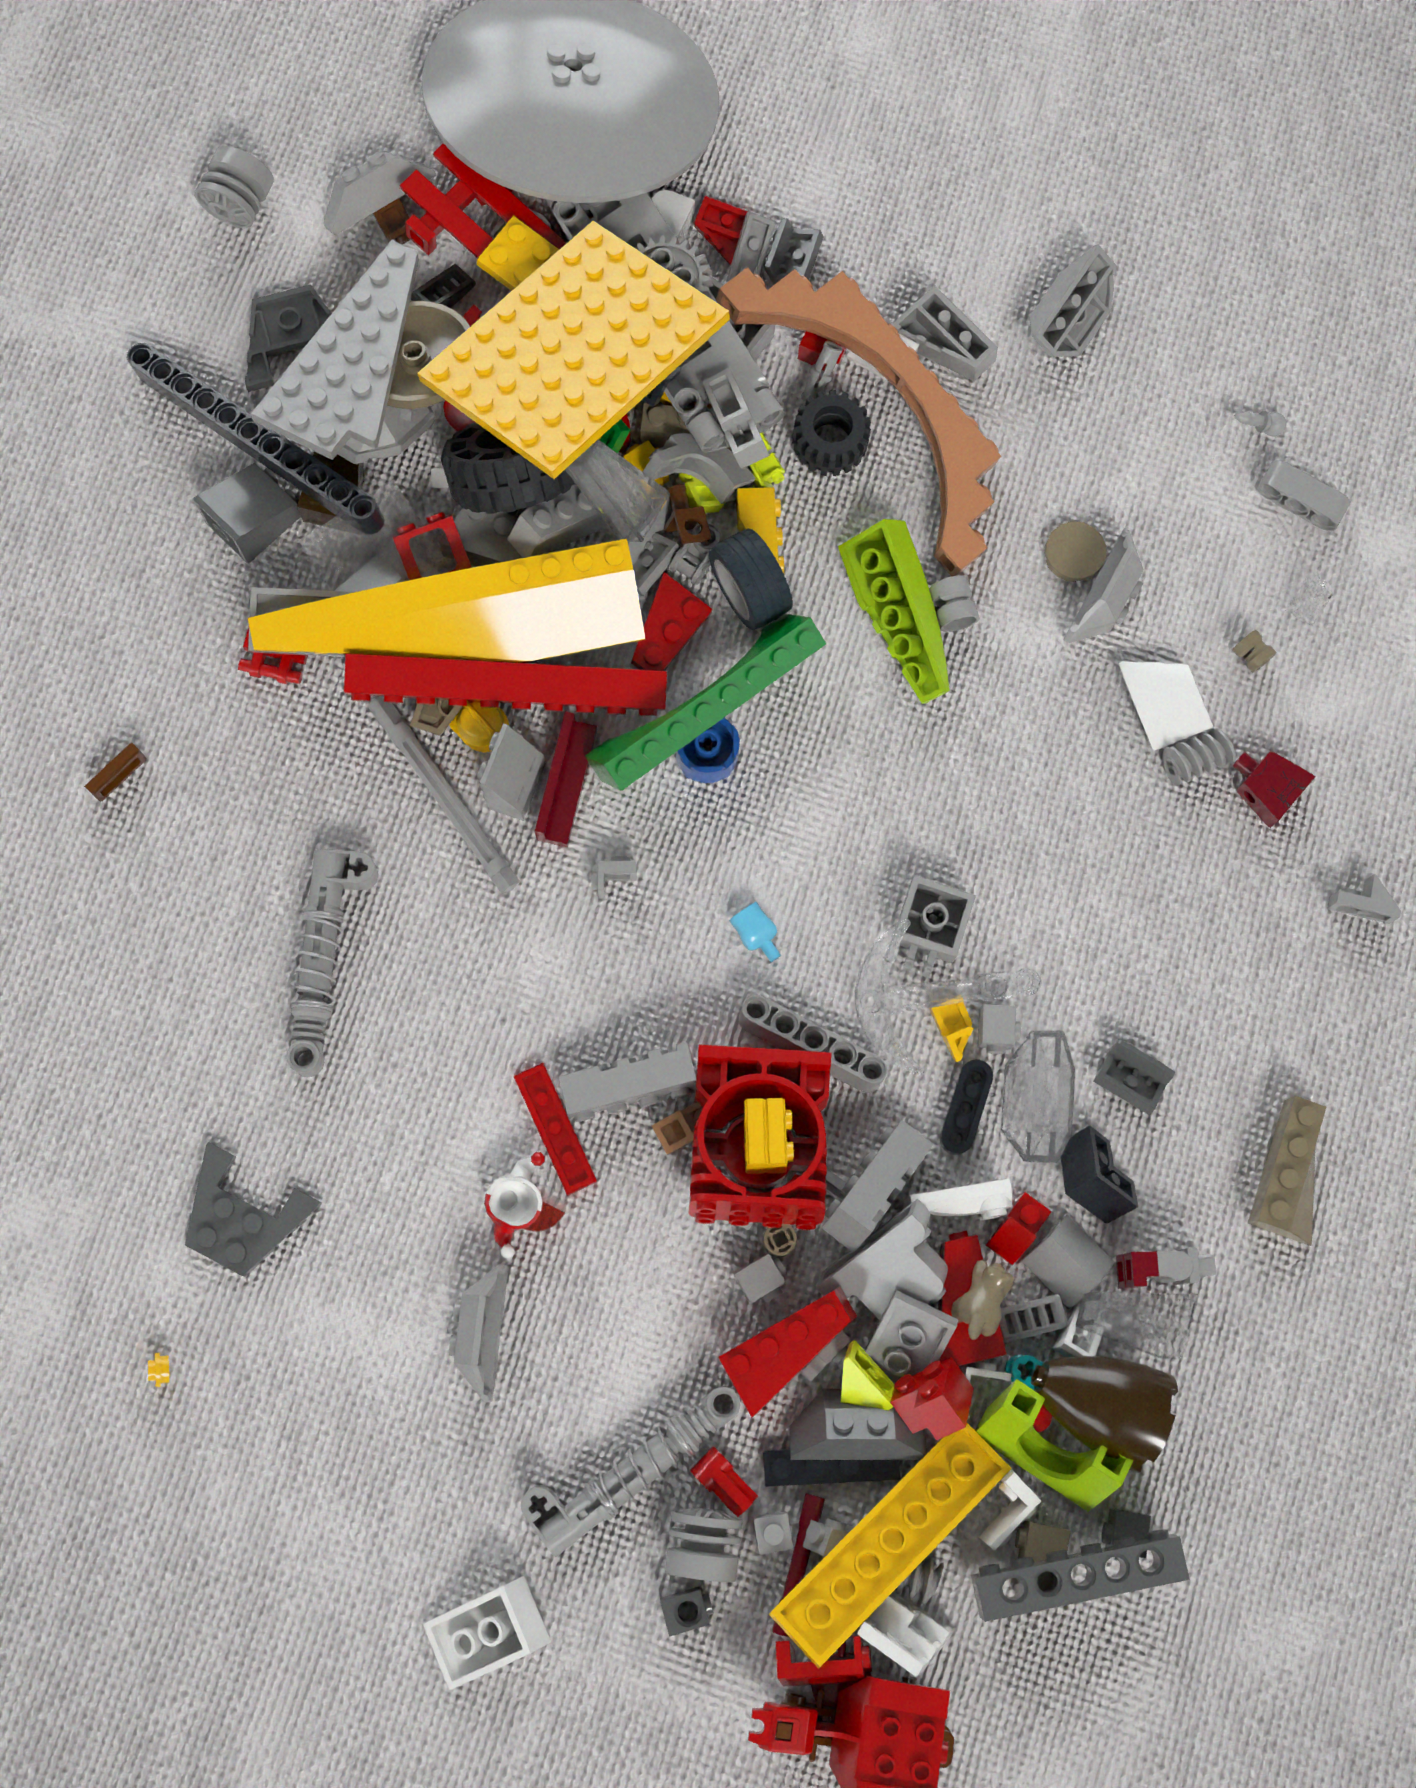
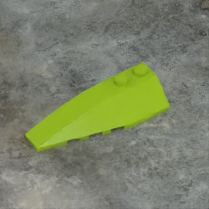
M883 519L839 545L838 549L859 606L863 611H867L873 621V628L877 634L883 636L888 644L887 650L893 658H897L903 668V675L921 703L926 704L950 691L939 623L927 580L906 522L904 520Z

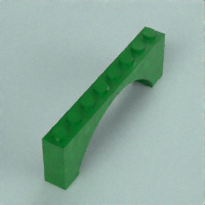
M784 614L760 630L761 635L753 647L730 670L703 691L663 716L628 733L607 739L586 754V759L599 779L620 791L624 790L825 646L826 642L811 617Z

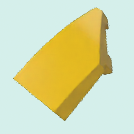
M957 994L929 1006L932 1017L954 1062L962 1059V1053L967 1040L974 1029L972 1028V1021L961 995Z

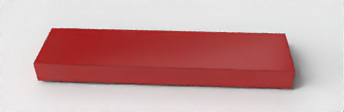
M544 1063L513 1076L567 1196L597 1183L596 1177Z

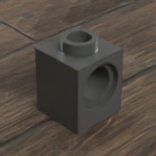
M700 1586L660 1598L669 1637L710 1625L708 1615L714 1614L709 1593L702 1595ZM685 1601L694 1602L698 1607L696 1616L688 1620L683 1619L678 1613V1607L681 1603Z

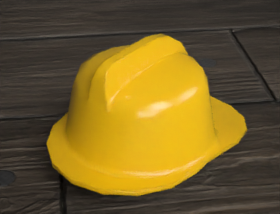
M467 701V706L461 708L449 724V727L471 749L486 753L492 752L489 750V745L495 732L500 733L503 723L509 725V720L500 707L483 708L480 707V701Z

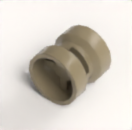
M1257 630L1248 634L1232 649L1238 657H1243L1247 661V667L1252 673L1259 670L1277 653L1271 645H1265L1262 641V635Z
M782 1224V1227L767 1228L763 1234V1247L772 1256H786L796 1246V1232L789 1224Z

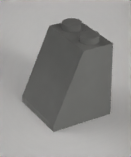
M255 463L193 498L205 523L247 564L253 561L301 517L297 509L299 499L288 488L285 491L277 485L279 481L269 469L262 470Z

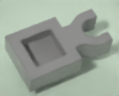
M841 1331L800 1373L811 1382L831 1360L837 1365L845 1357L848 1349L846 1345L851 1339Z

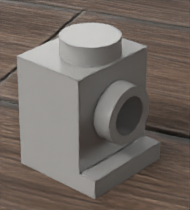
M826 1518L825 1524L811 1520L803 1547L826 1556L854 1527L830 1518Z

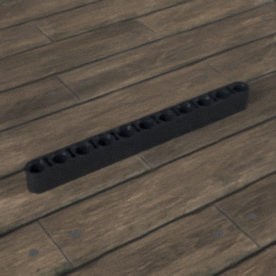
M138 343L129 349L127 361L143 383L360 532L372 535L378 533L383 528L385 522L384 515L371 495L284 436L254 422L251 414L150 345Z

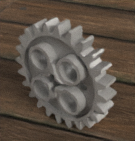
M661 235L658 244H655L652 238H649V246L646 248L640 243L637 244L638 250L659 265L669 262L664 266L665 269L683 281H689V285L709 298L712 297L709 290L713 286V281L710 277L712 271L710 266L707 265L708 262L705 255H700L697 246L691 248L687 239L679 245L677 236H674L670 243H667L664 235Z

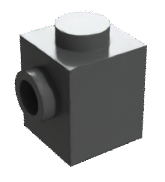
M1110 1508L1108 1523L1104 1522L1102 1527V1543L1106 1544L1105 1547L1114 1546V1539L1134 1536L1135 1541L1148 1539L1147 1533L1150 1529L1151 1516ZM1147 1550L1140 1555V1558L1147 1557Z

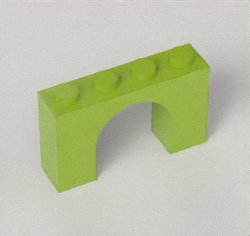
M1016 1379L986 1408L975 1431L994 1450L1089 1512L1122 1486L1133 1460L1120 1455L1119 1459L1105 1456L1108 1448L1103 1445L1096 1450L1076 1453L1061 1449L1045 1440L1032 1426L1045 1398Z

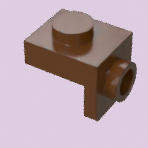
M399 198L372 213L388 243L394 240L403 245L410 241L406 236L405 222L410 217Z

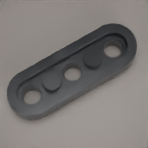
M971 1060L960 1070L939 1137L942 1148L949 1154H963L971 1148L993 1081V1071L985 1061ZM971 1072H977L980 1075L981 1080L979 1083L971 1081ZM963 1102L968 1103L971 1106V1112L968 1114L963 1113L960 1110V1104ZM952 1133H957L961 1136L960 1144L956 1145L951 1142L950 1136Z

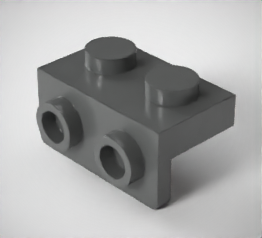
M788 218L781 219L778 229L774 232L770 253L766 256L764 262L765 271L773 285L794 269L801 276L803 275L809 280L824 238L821 230L793 228Z
M1118 1039L1106 1054L1093 1082L1146 1114L1151 1115L1156 1109L1166 1085L1174 1077L1175 1071L1137 1049L1134 1045Z

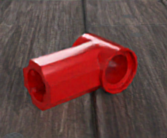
M712 1446L689 1471L710 1493L713 1491L721 1499V1502L733 1514L739 1517L753 1504L758 1495L733 1470L734 1466Z

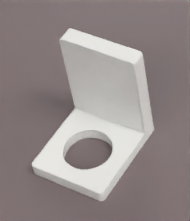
M976 1362V1368L961 1366V1371L969 1382L971 1375L1011 1381L1012 1374L996 1371V1364Z

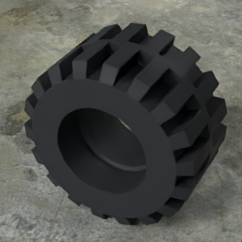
M829 390V395H825L821 391L816 394V399L810 396L806 399L805 405L801 404L798 409L792 437L793 450L795 455H800V463L802 465L808 463V470L813 473L818 469L821 471L820 475L827 476V472H833V476H840L841 470L848 473L852 471L853 465L857 467L861 463L862 457L866 454L871 432L870 417H866L867 409L865 406L859 407L860 401L856 397L852 400L849 399V393L842 392V395H837L836 390ZM823 425H836L842 428L848 437L840 442H827L822 440L815 430Z

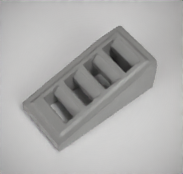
M1055 1294L1002 1308L999 1325L1003 1341L1008 1343L1068 1327V1322L1060 1295ZM1049 1303L1055 1323L1051 1324L1045 1309V1304ZM1033 1307L1037 1308L1042 1325L1040 1327L1035 1325L1031 1311ZM1022 1310L1028 1330L1025 1331L1022 1330L1018 1311ZM1006 1314L1011 1316L1015 1330L1014 1334L1009 1335L1004 1317Z

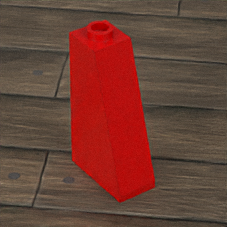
M967 1230L949 1234V1241L941 1243L940 1257L947 1264L948 1272L943 1286L946 1292L938 1300V1310L952 1316L953 1302L970 1290L974 1266L977 1261L983 1260L978 1235L968 1236ZM965 1322L957 1323V1327L938 1361L942 1362L952 1357L956 1364L960 1366L1007 1355L1000 1325L993 1335L984 1336L981 1333L977 1339L972 1340L968 1332L969 1324Z

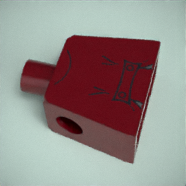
M1244 751L1232 765L1246 777L1237 788V793L1269 828L1282 818L1316 777L1272 751L1259 763Z

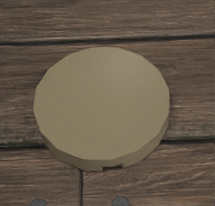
M1071 521L1059 525L1051 532L1045 544L1044 553L1048 568L1057 577L1067 582H1076V580L1086 581L1100 571L1106 559L1107 546L1103 536L1094 527L1084 522Z

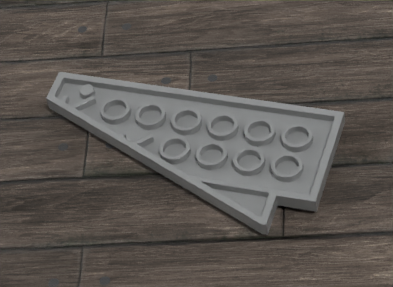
M394 240L389 242L251 412L254 422L331 460L335 458L350 437L374 449L378 447L419 262L417 251Z

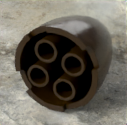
M1072 1356L1045 1361L1041 1366L1037 1365L1031 1376V1384L1034 1385V1391L1045 1398L1043 1403L1045 1409L1065 1430L1091 1450H1096L1103 1445L1108 1448L1105 1456L1119 1459L1121 1455L1133 1460L1129 1470L1137 1473L1142 1471V1465L1147 1460L1155 1462L1163 1450L1176 1416L1170 1413L1172 1395L1175 1396L1178 1392V1385L1173 1375L1124 1359L1103 1356Z

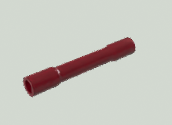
M805 1494L798 1522L797 1538L783 1595L779 1603L805 1577L811 1550L803 1547L806 1532L811 1520L820 1522L825 1498ZM774 1621L772 1632L789 1637Z

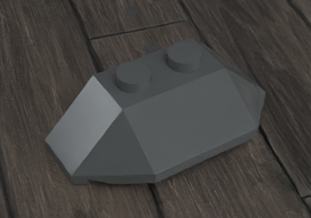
M822 1389L789 1426L790 1460H921L927 1454L925 1429L912 1434L894 1407L890 1410L842 1403V1389Z

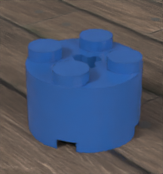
M724 717L676 752V760L684 776L700 783H714L729 777L738 761L740 747L738 731ZM709 744L711 751H705L704 745Z

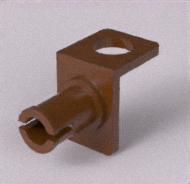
M675 485L668 488L667 495L673 513L664 527L665 532L678 531L681 543L683 544L709 541L711 534L704 507L690 508L685 485ZM697 522L700 524L701 532L699 534L692 535L686 531L693 529Z

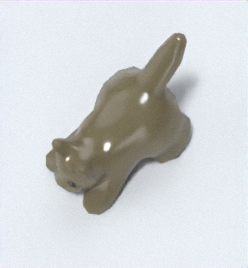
M984 1260L977 1261L973 1268L970 1290L953 1302L951 1309L952 1317L958 1319V1323L965 1322L969 1324L968 1332L972 1340L977 1339L981 1333L984 1336L993 1335L1001 1321L1000 1304L1014 1283L1012 1274H1007L1001 1264L994 1263L988 1266Z

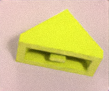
M853 1340L849 1343L844 1358L841 1402L890 1410L893 1408L890 1401L895 1384L856 1340Z

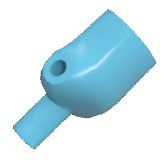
M757 902L749 905L729 920L748 950L753 951L761 948L770 962L775 961L781 956L771 941L777 934V928L762 911Z

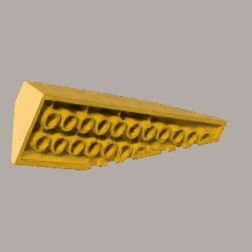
M627 539L418 578L248 618L255 651L314 652V654L346 653L527 663L645 640L634 569Z

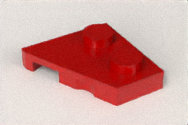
M704 196L694 222V227L731 266L748 211Z

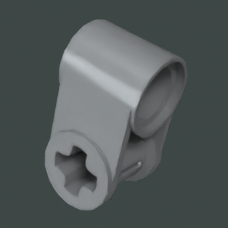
M708 523L711 538L715 542L709 546L702 545L700 542L684 544L674 556L669 567L671 571L675 572L677 570L690 578L691 583L695 586L700 583L711 565L709 550L721 542L719 529L711 523ZM700 525L695 528L692 535H697L701 532Z

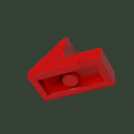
M1023 1192L985 1246L1010 1265H1014L1037 1238L1036 1233L1052 1211L1028 1193Z

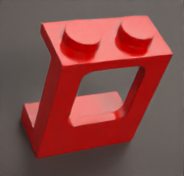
M444 511L428 516L426 517L428 523L416 527L414 522L397 528L398 534L393 536L409 580L423 578L409 546V540L412 537L436 528L444 530L457 563L455 569L448 572L472 568L452 514L445 516Z
M854 1636L855 1659L826 1661L818 1669L813 1662L796 1663L795 1648L790 1640L776 1641L777 1678L783 1687L859 1682L866 1678V1672H872L871 1650H869V1645L864 1646L860 1636Z

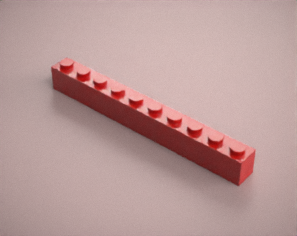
M345 653L344 693L351 695L352 701H370L371 696H384L383 702L403 703V698H416V704L435 705V699L448 700L449 706H467V701H480V707L499 708V703H512V709L531 710V704L544 705V711H563V706H575V712L594 713L595 708H607V714L626 715V709L639 710V716H657L658 711L666 709L667 671Z

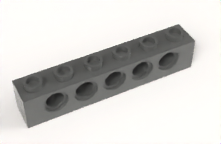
M1168 1529L1148 1532V1539L1135 1541L1134 1536L1114 1539V1546L1101 1548V1543L1080 1546V1553L1068 1555L1067 1550L1049 1552L1046 1554V1560L1034 1562L1033 1557L1015 1559L1012 1561V1567L1000 1569L999 1564L979 1567V1573L971 1575L979 1617L984 1622L1190 1580L1180 1536L1169 1534ZM1150 1550L1153 1555V1563L1148 1569H1142L1139 1564V1557L1144 1551ZM1116 1557L1119 1560L1120 1569L1116 1575L1108 1576L1105 1571L1106 1562L1110 1558ZM1083 1564L1086 1568V1577L1082 1582L1074 1583L1071 1578V1571L1076 1565ZM1049 1571L1053 1577L1052 1585L1046 1590H1040L1037 1585V1578L1042 1572ZM1010 1578H1016L1019 1583L1017 1594L1012 1597H1006L1003 1593L1005 1581Z

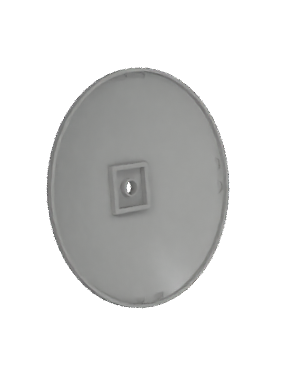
M483 0L462 11L439 32L427 52L422 70V96L427 116L437 135L457 158L480 175L501 186L519 193L554 201L574 203L616 201L635 197L670 183L685 173L705 152L715 132L719 113L717 81L708 60L700 48L682 29L669 19L633 0Z

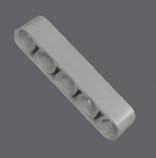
M758 994L750 995L743 1001L738 1015V1022L745 1031L783 1050L832 1052L830 1075L859 1091L872 1093L880 1087L888 1071L887 1065L879 1056ZM756 1009L761 1013L762 1017L753 1018L748 1015L747 1010ZM785 1024L791 1032L781 1033L777 1030L776 1025ZM805 1040H815L819 1044V1048L812 1049L808 1047ZM834 1055H844L847 1058L848 1063H838L835 1060ZM863 1070H873L877 1075V1079L867 1078Z

